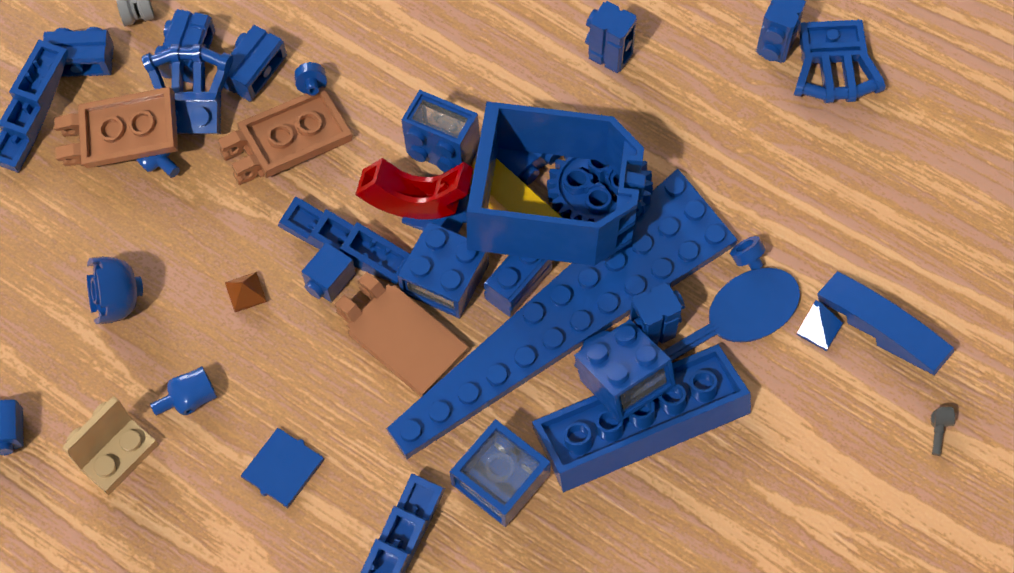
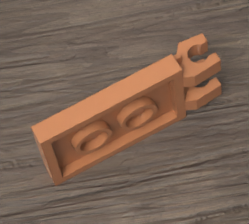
M170 87L78 104V113L54 117V129L61 131L62 136L79 135L80 143L55 147L56 160L63 161L64 166L81 164V166L91 168L178 151L174 91Z
M320 87L318 94L314 96L306 93L238 122V131L218 139L219 151L225 161L240 156L245 150L247 156L232 163L233 176L237 183L241 185L254 180L257 175L260 178L263 176L268 178L352 141V133L325 88Z
M368 272L358 280V284L361 285L359 290L371 300L362 310L345 295L335 303L336 313L348 323L346 326L349 328V336L420 397L446 376L469 352V347L397 286L387 284L383 287L380 281Z

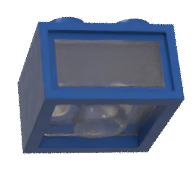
M419 90L401 120L406 152L416 161H427L436 165L443 172L463 162L470 166L478 152L480 141L478 114Z
M428 221L398 274L400 290L409 297L460 319L489 266V252L467 250L466 237Z
M630 319L574 354L580 381L619 422L676 386L671 359Z
M495 419L450 470L451 485L506 528L550 476L551 462Z

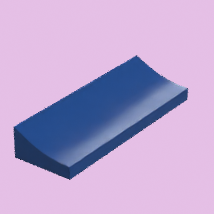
M719 344L672 363L676 386L621 422L595 395L532 421L533 430L548 460L551 462V467L562 492L564 493L750 414L751 393ZM654 373L620 395L622 408L663 381Z

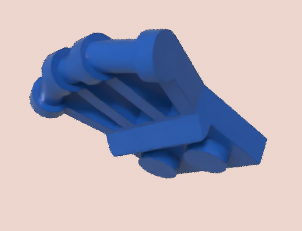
M862 20L800 23L798 32L803 65L795 88V96L801 97L803 94L824 100V103H833L834 100L846 99V102H856V99L872 92L877 94L885 90L884 79L867 52ZM854 61L858 62L869 79L868 81L856 85L853 69ZM832 62H841L845 87H834L831 70ZM811 63H820L823 87L806 82Z
M172 44L170 48L154 55L151 53L143 55L142 62L149 73L154 89L165 88L158 67L172 62V90L175 96L177 134H221V92L233 63V55L226 52L223 54L205 48L203 44H193L192 47ZM184 60H193V92H183ZM205 62L217 66V72L209 92H205Z

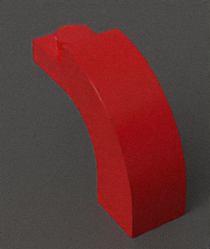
M381 158L363 169L355 195L373 207L396 216L420 220L444 218L455 214L459 199L465 198L469 193L474 169L463 162L441 175L420 177L408 174L384 158Z

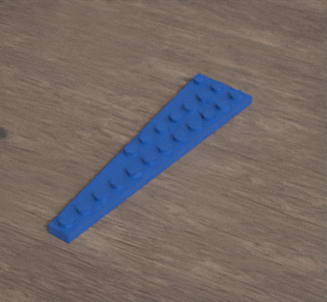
M676 169L653 190L651 204L646 205V213L637 216L631 243L595 266L571 263L388 426V434L406 459L410 458L581 347L587 338L607 330L630 315L633 296L644 291L650 293L651 288L664 282L669 284L670 287L675 286L735 247L737 238L680 170Z

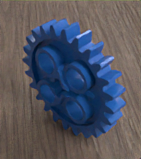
M564 156V161L560 159L555 160V169L549 170L550 179L547 180L548 201L552 202V209L555 212H559L562 218L598 222L616 210L620 176L606 161ZM643 161L641 166V174L646 175L641 211L643 215L646 213V205L651 204V194L653 193L652 172L647 171V161Z

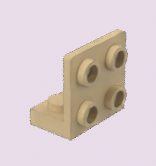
M113 396L108 402L101 403L94 410L92 418L70 433L62 448L79 470L109 496L158 446V443L130 418L121 402Z

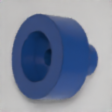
M307 62L301 64L295 70V84L300 92L314 96L318 94L320 87H326V72L322 65L315 62Z
M753 236L733 247L730 255L737 266L749 265L750 269L754 270L763 266L760 257L764 254L766 248L758 236Z

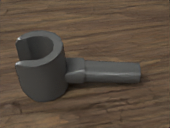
M939 407L931 415V424L934 427L932 455H941L944 427L954 426L955 424L953 407Z

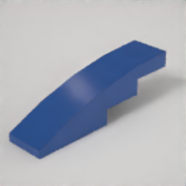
M38 40L12 85L9 93L13 99L0 120V128L2 130L0 133L1 167L17 173L20 172L48 114L69 53L67 49Z
M295 196L278 223V227L319 250L326 242L353 259L354 267L396 285L399 282L398 274L410 253L360 223L356 222L355 225H352L327 209L323 213Z
M838 271L817 293L819 302L846 315L848 324L876 338L878 347L932 375H935L954 353V347L926 325L878 293Z
M411 473L397 506H393L379 539H375L361 573H405L446 488Z

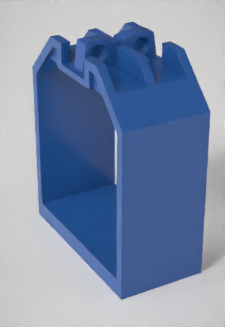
M487 101L466 212L467 250L592 266L597 265L632 242L635 217L641 214L645 192L646 175L641 174L644 147L613 116ZM498 148L606 161L620 176L616 210L598 222L488 209Z

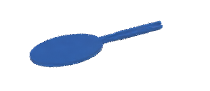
M776 268L754 269L735 277L721 288L712 301L709 309V324L663 350V352L673 361L715 335L731 342H751L774 333L791 318L798 306L800 290L797 281L789 273Z

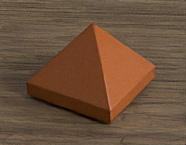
M257 272L225 282L235 313L267 302Z

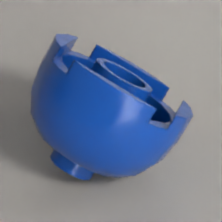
M104 256L89 258L87 267L94 266L93 275H87L89 305L91 313L97 310L99 313V317L94 319V322L96 324H107L123 320L136 307L137 297L143 296L141 277H135L132 267L121 259Z

